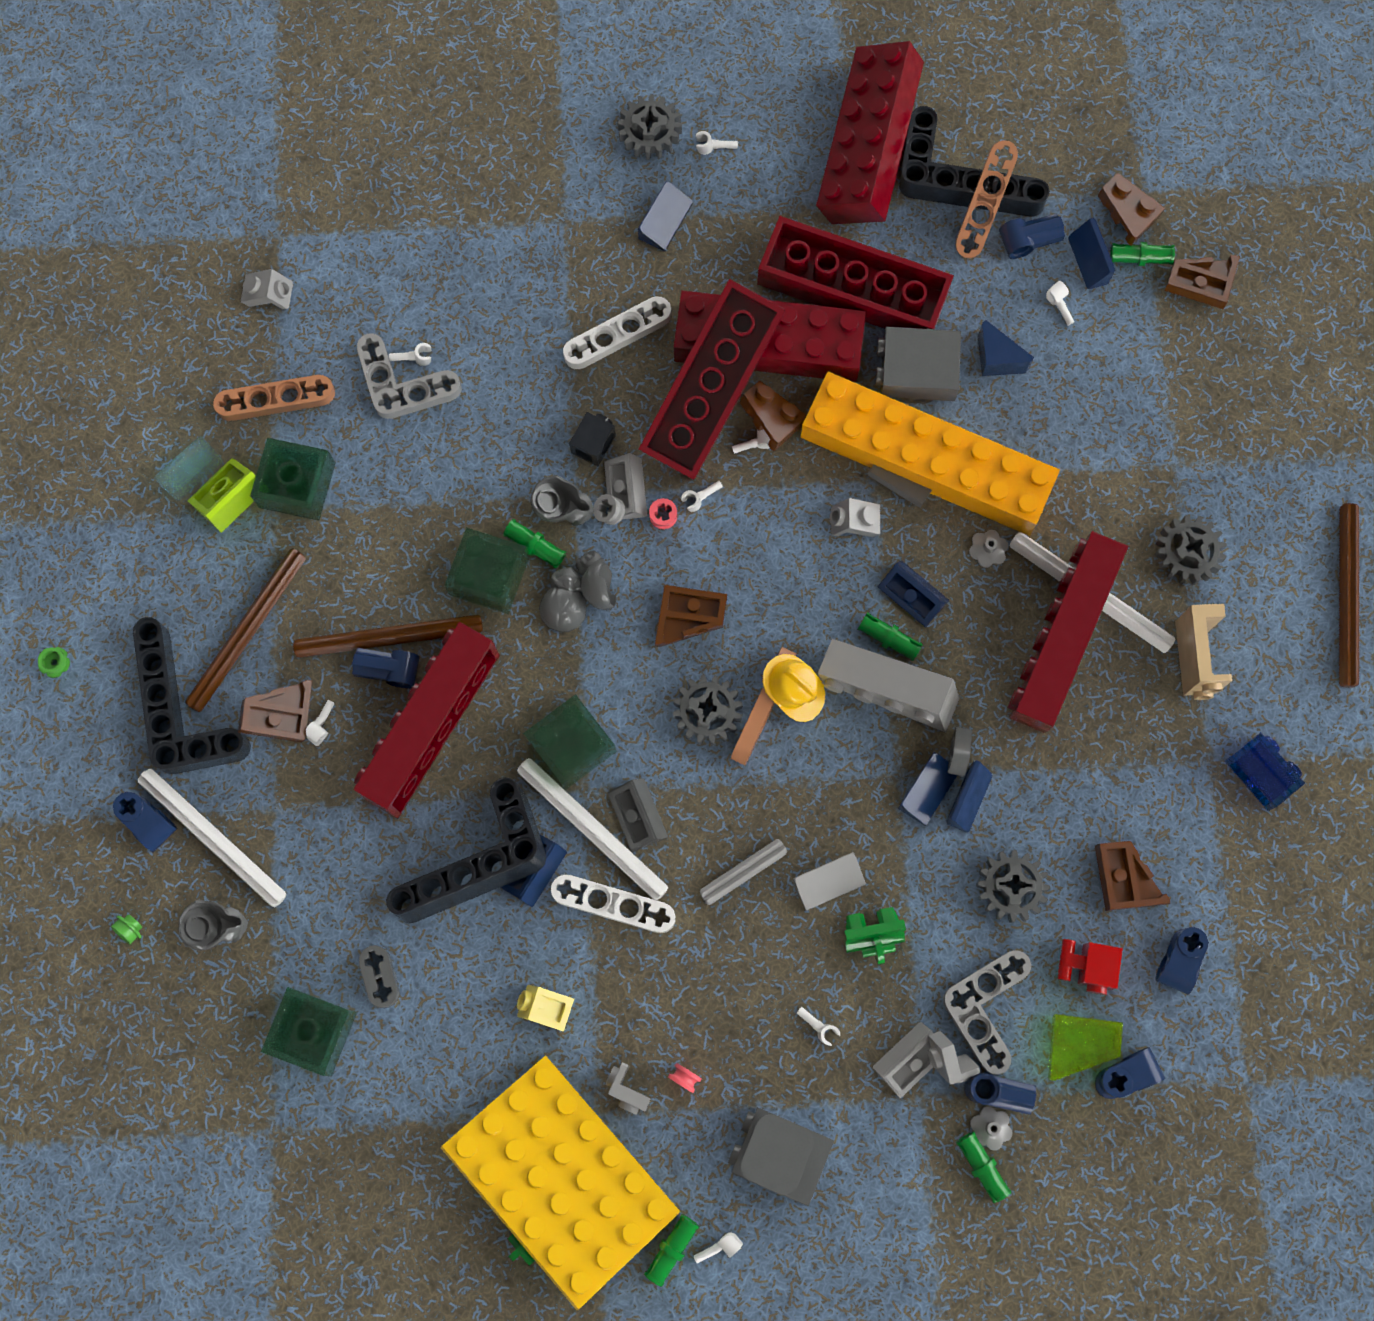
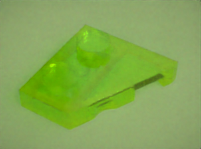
M1054 1014L1048 1080L1056 1081L1121 1057L1123 1022Z

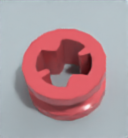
M657 499L650 506V521L656 528L665 530L671 528L676 523L678 516L677 508L671 500ZM665 507V511L667 509L671 510L668 513V520L662 521V517L656 518L659 508Z
M676 1063L675 1073L669 1074L668 1078L694 1093V1084L700 1082L702 1078Z

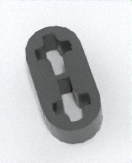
M955 727L950 745L947 773L965 776L971 752L972 729Z
M369 946L361 952L359 957V966L367 996L374 1006L390 1008L395 1005L400 996L391 956L383 947ZM373 952L378 956H383L384 961L379 963L381 973L379 975L376 974L373 966L367 965V961L372 958L371 953ZM379 979L383 980L386 988L392 989V993L387 995L388 1001L386 1002L382 998H376L375 993L380 991Z

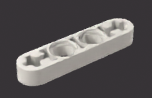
M652 297L569 340L563 348L566 364L573 369L585 368L665 326L671 319L670 303L663 297ZM652 308L663 309V316L658 317L657 314H653ZM641 313H644V317L648 319V325H645ZM627 320H635L640 325L638 330L632 333L626 332L622 326ZM600 334H609L613 341L609 346L601 347L596 343V338ZM587 341L591 342L594 353H591L590 348H588ZM577 349L579 352L583 351V358L578 359L576 356L571 357L572 350Z
M572 875L558 876L551 885L553 898L557 903L655 933H666L675 924L674 910L670 905ZM566 881H570L571 888L580 892L581 885L588 886L583 893V904H576L579 897L568 894L566 899H562V893L557 890L558 886H564ZM596 890L603 891L607 896L605 906L599 909L591 907L588 902L589 895ZM628 899L636 901L639 906L637 915L632 918H625L620 913L621 903ZM644 903L651 905L648 912L658 914L660 909L666 910V916L670 918L669 923L663 922L661 927L655 926L656 921L649 917H646L645 924L639 922L644 914Z

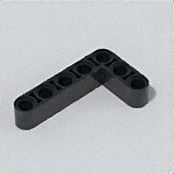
M917 107L911 114L899 181L901 193L908 198L968 207L974 193L968 187H976L982 170L931 162L938 117L935 110L931 107ZM918 124H924L927 127L922 128ZM913 151H921L924 154H915ZM1011 174L1005 190L1009 195H1003L997 212L1028 217L1039 215L1043 211L1050 193L1048 184L1039 178ZM993 175L988 176L983 182V188L988 194L998 192L1001 186L999 178ZM915 177L920 181L914 182L908 178ZM938 182H945L949 186H942ZM1028 196H1035L1039 200H1032ZM982 205L975 207L977 209L988 210L987 207Z
M144 617L138 620L133 627V639L151 763L167 774H179L244 760L249 755L251 744L245 735L239 733L234 728H223L184 736L169 630L152 617ZM153 629H158L156 637L147 641V634ZM157 659H162L160 668L156 671H151L152 663ZM165 689L166 695L164 699L160 702H155L156 693ZM165 720H170L169 729L164 733H159L160 724ZM238 738V747L232 752H227L228 742L231 739ZM206 744L207 751L205 755L201 758H195L196 749L200 745ZM169 751H174L173 761L164 765V755Z
M507 777L499 778L492 784L490 789V798L505 842L393 888L386 899V906L389 911L405 923H415L536 873L543 868L546 862V852L528 798L513 779ZM514 792L510 800L503 801L508 793ZM524 820L519 829L512 830L516 822ZM528 849H533L532 855L522 860L524 852ZM502 861L501 868L496 872H492L493 866L497 862ZM468 874H472L471 880L462 885L463 878ZM441 886L440 893L431 898L434 889ZM411 899L410 905L406 909L401 910L402 904L406 900Z

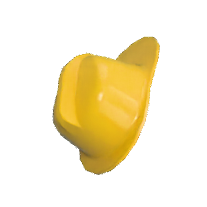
M790 654L775 656L767 663L763 671L762 683L769 698L793 720L799 722L813 720L821 712L826 695L824 684L814 670L804 661Z

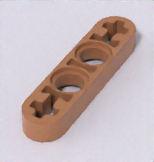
M1002 140L996 142L991 147L955 242L957 252L964 258L976 257L984 247L1018 158L1017 148L1010 141ZM1004 145L1009 147L1008 153L1012 154L1011 160H1004L1001 169H1007L1005 176L998 171L988 170L990 163L995 167L997 166L999 157L995 155V151L997 149L1002 150ZM992 175L998 177L1001 182L999 191L994 194L985 192L983 188L984 180ZM980 205L987 207L989 210L988 220L981 224L974 222L972 219V211ZM967 223L975 228L984 229L983 235L976 232L974 242L978 246L976 249H970L969 253L964 252L965 247L961 244L962 239H968L971 234V230H965Z
M313 375L224 390L216 395L213 406L223 420L235 421L324 406L333 400L335 389L328 377ZM323 384L325 388L323 395L317 396L316 392L313 391L318 389V385ZM302 387H305L308 392L306 394L308 396V399H305V394L302 390ZM288 389L298 391L297 398L292 402H284L282 400L283 393ZM258 394H264L267 396L266 404L259 408L253 407L251 404L253 397ZM241 397H244V402L247 409H244L242 407L241 403H243ZM227 400H231L235 405H232L231 411L227 412L223 406H226Z
M783 647L781 648L778 654H790L797 656V653L792 652ZM764 686L730 758L743 765L747 764L775 704L766 694Z

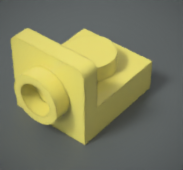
M527 985L526 990H523L518 998L517 1009L519 1011L517 1017L564 1031L574 999L541 987Z

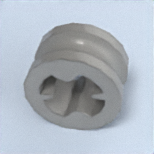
M608 494L601 495L594 503L593 514L598 521L615 525L624 517L625 505L617 497ZM610 505H612V511L606 514L607 507L611 508Z

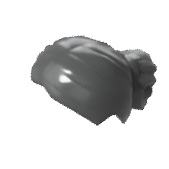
M558 475L542 479L535 485L531 495L530 503L532 509L541 520L555 523L567 520L573 526L584 524L593 516L594 510L590 498L585 493H580L574 484Z
M594 550L586 552L581 558L577 559L575 565L579 574L582 575L581 589L583 596L593 607L599 610H611L615 607L617 600L616 595L610 592L612 572L598 552Z
M572 567L562 568L552 574L551 588L540 602L539 612L543 623L555 631L570 632L577 629L586 618V599L581 589L582 578Z
M195 900L185 907L179 916V937L185 946L197 951L208 950L222 941L234 943L240 940L247 929L248 920L238 909L232 907L224 908L216 902Z

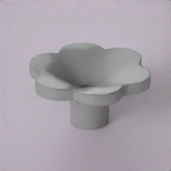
M988 530L985 534L976 533L973 536V545L969 550V554L973 559L978 560L980 566L988 568L993 564L1000 565L1005 561L1008 542L1000 538L997 531Z
M984 1107L980 1115L972 1117L970 1121V1126L976 1133V1137L981 1145H986L990 1150L1000 1149L1003 1142L1009 1141L1012 1137V1129L1008 1126L1009 1116L1003 1111L996 1112L992 1107ZM991 1126H995L994 1132L991 1131Z

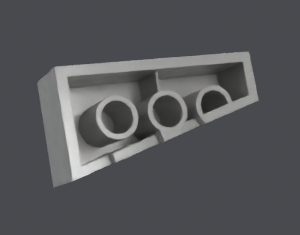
M835 639L831 640L818 671L820 679L825 683L824 687L836 693L847 692L862 702L874 703L891 712L901 714L945 733L960 699L954 679Z

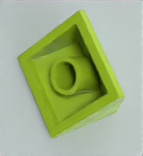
M231 458L187 501L222 533L266 489L252 471Z

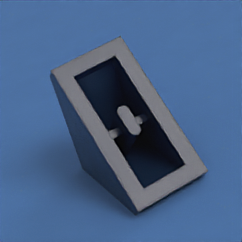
M987 320L982 323L978 334L982 376L1025 374L1029 370L1034 357Z

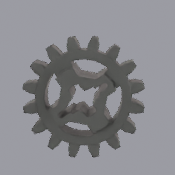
M650 94L648 101H644L640 95L638 96L637 104L629 101L627 102L628 111H620L621 120H617L619 140L624 142L626 151L634 148L635 157L645 153L646 160H650L651 154L656 153V156L660 159L662 158L663 150L671 153L672 143L679 144V134H682L680 112H675V105L673 103L665 105V97L662 96L659 101H654V95ZM650 121H652V127H650V132L648 133L647 129Z
M1185 515L1181 523L1178 519H1173L1169 524L1170 527L1165 526L1160 532L1163 537H1159L1155 542L1157 546L1161 547L1156 551L1155 557L1163 558L1164 560L1159 565V568L1168 567L1170 569L1168 578L1173 577L1175 574L1179 575L1180 584H1183L1187 578H1190L1192 585H1196L1200 581V577L1205 582L1212 577V573L1216 574L1222 568L1219 563H1222L1227 557L1220 552L1227 546V543L1218 541V538L1223 534L1222 531L1214 533L1211 530L1214 523L1211 521L1206 526L1203 525L1201 516H1198L1194 522H1191L1189 515ZM1174 538L1173 543L1176 547L1175 551L1171 552V541ZM1186 548H1188V549L1194 548L1195 551L1193 550V551L1188 552ZM1207 548H1210V559L1206 554Z
M701 675L700 683L698 684L694 680L689 679L688 690L682 687L679 688V694L683 698H677L673 701L674 706L680 708V710L673 712V718L681 719L677 724V729H687L685 735L687 740L691 739L694 735L697 736L698 745H701L705 738L709 739L711 746L715 745V738L718 736L724 742L727 741L726 731L728 730L732 733L737 731L733 721L741 722L742 715L735 712L743 707L742 702H734L739 692L737 690L728 691L730 686L728 680L722 685L718 684V676L714 675L711 682H707L705 675ZM706 690V693L698 698L692 697L696 693ZM718 693L726 699L729 708L720 703L717 698ZM712 698V709L714 712H710L706 722H704L702 709L709 704V700ZM686 712L695 716L698 721L697 727L689 721ZM718 721L724 723L714 730H709L710 726Z
M1012 850L1009 858H1007L1003 851L997 854L998 862L989 858L986 863L990 869L982 868L979 871V874L985 879L976 883V887L984 889V893L978 899L989 902L985 911L997 910V920L1002 919L1006 914L1008 915L1009 923H1014L1017 915L1020 916L1023 922L1028 920V911L1034 915L1038 914L1040 909L1036 904L1047 903L1048 899L1042 895V892L1050 890L1049 885L1042 883V880L1048 876V873H1039L1037 870L1041 862L1036 861L1031 864L1029 862V853L1024 854L1022 858H1018L1017 850ZM1006 865L1005 875L1002 878H993L995 872L1000 867ZM1022 868L1030 874L1033 880L1028 879L1022 873ZM1014 879L1016 885L1024 887L1014 892V894H1012V888L1003 885ZM993 893H998L1005 900L1004 905L996 899ZM1033 894L1030 902L1020 908L1021 898L1024 895Z

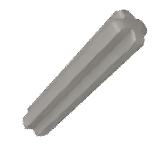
M774 840L700 890L701 897L706 904L711 905L785 856L787 853L786 847L781 840Z

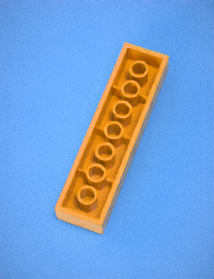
M827 372L802 424L801 438L867 467L872 468L873 465L881 467L931 489L930 494L1028 536L1031 535L1037 525L1060 472L1058 468L831 372Z

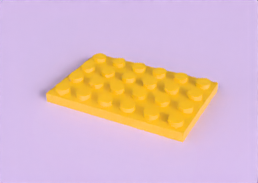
M546 1055L441 1146L443 1152L576 1310H579L680 1213V1210Z

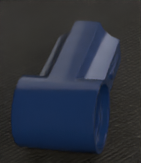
M1057 213L1027 222L1022 218L1013 219L999 228L1002 241L1010 259L1027 256L1035 248L1063 241L1065 237L1064 224L1061 216L1059 217Z
M357 648L352 662V674L354 677L386 681L391 686L411 689L415 684L420 656L401 650H393L392 653Z
M987 1073L974 1075L964 1084L966 1096L970 1101L977 1104L1031 1115L1035 1106L1036 1085L1001 1078ZM981 1079H985L990 1086V1091L984 1098H979L975 1092L976 1083Z

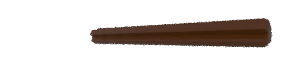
M1345 503L1339 508V684L1345 688H1353L1359 685V506L1354 503Z
M293 548L288 551L185 700L187 706L197 712H201L304 563L306 558L301 552Z
M477 614L296 639L293 642L294 654L301 658L357 650V648L367 649L444 638L450 628L455 629L459 622L481 633L483 631V622L481 616Z

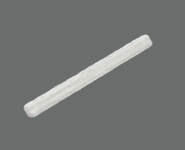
M1022 532L1017 533L1010 543V547L1058 581L1061 580L1068 567L1072 568V566ZM1109 593L1102 610L1161 652L1166 653L1172 647L1175 638Z
M530 758L521 763L517 769L518 774L653 900H659L666 893L668 886Z
M148 769L138 778V783L270 906L276 907L283 902L286 892L153 769Z

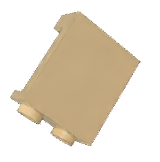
M1224 604L1191 605L1175 621L1183 696L1193 695L1194 700L1212 699L1214 694L1223 691V688L1232 682V674L1214 675L1212 673L1208 632L1226 617Z

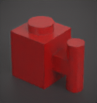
M1070 939L1062 940L1058 980L1071 981L1072 969L1079 970L1078 984L1087 986L1086 992L1107 995V990L1118 989L1123 948L1088 942L1083 944L1082 955L1074 954L1076 941Z

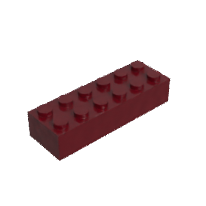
M910 41L856 47L816 204L817 208L831 224L886 221L924 61Z
M779 216L758 268L757 285L818 306L866 311L865 322L884 329L886 327L935 330L954 275Z
M729 279L638 450L691 479H696L780 324L786 309Z
M681 290L673 347L674 362L685 363L720 297L719 294ZM769 300L786 309V312L754 371L822 379L825 378L827 372H831L852 382H857L866 311Z
M1091 531L1086 539L1080 538L1078 544L1075 545L1069 562L1074 565L1072 568L1068 567L1056 590L1061 592L1060 598L1055 597L1054 601L1051 602L1044 618L1049 624L1047 628L1043 626L1033 644L1032 649L1037 651L1035 657L1031 656L1029 661L1025 663L1019 678L1024 680L1022 688L1018 686L1014 690L1007 708L1012 710L1010 719L1043 733L1054 727L1126 555L1128 545L1094 531Z
M461 622L457 624L455 629L450 628L442 641L444 647L438 656L433 655L425 667V677L420 684L417 682L411 688L407 696L408 704L403 711L399 710L390 722V728L392 729L385 739L381 738L372 751L374 756L368 767L364 766L360 769L354 780L356 786L353 790L366 801L397 819L402 814L500 656L491 639Z

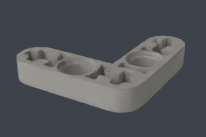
M370 333L358 340L357 352L371 399L378 415L382 418L393 419L452 401L460 395L462 390L460 379L457 374L449 370L397 384L382 338ZM371 343L376 347L375 353L378 361L373 362L370 353L367 351L368 345ZM377 370L388 372L387 379L382 383L372 381V375ZM445 380H449L450 384H452L451 390L447 392L444 388H441ZM429 384H433L436 396L432 397ZM416 388L426 391L425 398L419 402L412 401L409 398L411 391ZM400 393H403L407 405H402ZM390 398L393 402L391 403V409L386 410L385 406H381L385 403L384 399Z
M1019 950L1007 952L951 986L945 991L943 996V1004L982 1069L989 1074L999 1075L1005 1073L1011 1065V1055L981 1005L1029 975L1031 970L1030 959L1024 952ZM1010 957L1014 960L1021 959L1023 965L1020 967V971L1022 973L1020 975L1016 971L1008 973L1004 976L1008 983L1004 985L1001 974L994 969V966L998 964L1001 971L1010 965ZM984 973L992 975L996 981V987L990 993L983 992L978 986L979 976ZM970 981L974 993L980 997V1000L976 1002L973 995L964 1001L965 1008L963 1010L959 1006L953 1007L950 1003L954 999L952 993L956 991L960 995L969 991L970 989L965 984ZM972 1020H980L984 1023L986 1033L982 1039L976 1040L969 1035L968 1025ZM991 1037L995 1040L994 1044L989 1045L992 1051L1003 1054V1058L1000 1060L1002 1066L999 1069L996 1065L989 1066L987 1064L990 1054L986 1048L979 1052L976 1047L986 1043Z

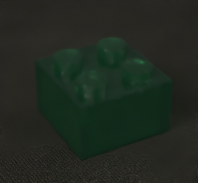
M267 437L250 497L259 508L319 521L336 463L328 450Z
M466 527L444 585L448 594L509 615L530 558L527 547Z
M576 694L523 733L526 740L564 790H567L617 752L615 744Z
M287 987L261 1052L322 1076H332L357 1012L298 989Z

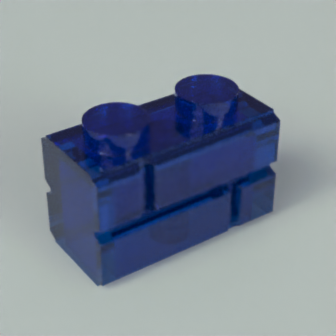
M1260 732L1229 756L1225 763L1266 810L1270 811L1301 788L1305 782L1300 778L1302 772L1299 767L1291 761L1286 762L1278 753L1280 747L1276 741L1270 736L1264 737Z

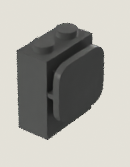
M886 327L884 338H878L877 357H882V367H877L875 385L881 386V394L904 403L927 404L933 400L955 401L959 391L961 331Z
M757 1107L755 1113L748 1111L741 1131L746 1132L742 1146L735 1143L728 1160L729 1164L734 1165L731 1172L777 1194L809 1206L834 1140Z

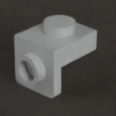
M273 269L246 274L241 303L249 307L272 303L281 309H288L293 282Z
M848 498L833 505L830 513L831 535L840 536L847 532L867 537L880 535V504Z
M941 1031L928 1035L931 1049L928 1050L930 1062L950 1085L966 1082L970 1077L980 1073L979 1066L967 1054L956 1055L954 1044Z
M622 1062L620 1068L613 1067L605 1085L611 1087L608 1094L621 1100L618 1106L635 1115H637L639 1109L646 1112L651 1098L622 1085L630 1066Z

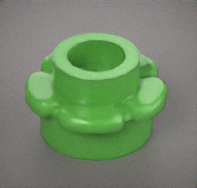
M60 647L44 649L38 656L40 672L46 673L50 678L60 677L62 672H66L70 666L67 652ZM53 660H57L56 665H52Z
M128 914L125 918L120 915L116 916L118 920L111 928L121 939L131 945L136 938H142L139 933L142 926L131 915Z

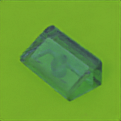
M199 436L155 475L154 478L175 501H180L214 471L223 460L202 436Z

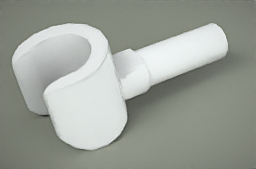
M706 131L696 134L698 142H707L703 145H696L700 154L706 155L711 153L713 149L738 148V141L712 140L711 135Z
M1058 281L1047 291L1046 298L1052 305L1057 306L1067 326L1074 323V320L1066 307V303L1063 301V298L1069 294V291L1063 282Z
M420 343L416 346L415 351L390 353L389 360H415L420 366H426L430 364L431 357H421L419 354L421 352H431V346L427 343Z
M757 429V439H751L750 441L734 445L732 449L734 453L756 447L768 449L770 438L764 429L760 431Z
M717 481L697 493L688 490L682 494L681 501L685 502L690 497L696 498V502L687 508L688 511L695 512L701 507L702 500L723 486L720 481Z
M327 700L319 717L306 728L307 739L315 746H319L328 735V732L322 728V725L334 706V702Z
M803 1007L798 1010L797 1014L818 1032V1039L822 1043L832 1046L830 1042L825 1040L824 1033L826 1030L832 1029L834 1033L840 1036L838 1028L830 1024L824 1025Z
M728 1232L713 1246L694 1255L696 1263H699L718 1254L722 1249L730 1258L741 1249L743 1243L735 1233Z

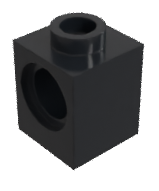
M586 412L569 442L571 454L599 467L616 437L613 422L602 414H596L595 416Z

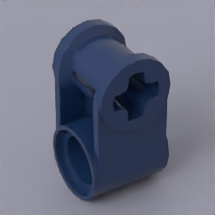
M125 792L114 800L113 812L115 816L151 852H155L178 829L167 816L142 796L132 792ZM131 802L135 803L133 807L136 812L134 814H130L131 810L128 807Z
M1195 927L1180 929L1175 932L1167 952L1159 965L1155 980L1189 995L1196 984L1200 966L1208 949L1209 942L1206 934ZM1192 936L1191 942L1196 944V946L1187 950L1188 944L1183 942L1186 937Z
M1147 1047L1101 1070L1095 1078V1088L1099 1095L1104 1098H1120L1163 1081L1165 1076L1151 1048ZM1117 1077L1120 1083L1115 1086L1116 1088H1110L1108 1082L1112 1078Z

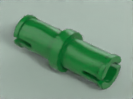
M1140 242L1139 245L1131 246L1129 244L1112 243L1110 258L1112 263H1137L1138 266H1145L1146 263L1173 265L1175 245H1147V242Z
M512 519L504 530V537L509 538L526 549L525 553L528 555H536L555 569L560 566L566 556V551L545 540L542 533H534L515 519Z
M869 612L866 613L857 629L881 642V647L885 649L890 647L909 658L912 662L923 643H919L898 630L899 627L895 624L890 626Z
M973 1131L956 1141V1145L959 1146L972 1167L970 1170L974 1178H979L992 1203H998L1008 1197L1012 1191L996 1169L997 1162L994 1157L988 1156L976 1137V1133Z
M681 1214L680 1219L666 1240L662 1239L659 1247L661 1249L648 1270L644 1273L646 1278L654 1284L662 1287L676 1262L682 1261L685 1254L683 1251L696 1230L700 1227L694 1220Z

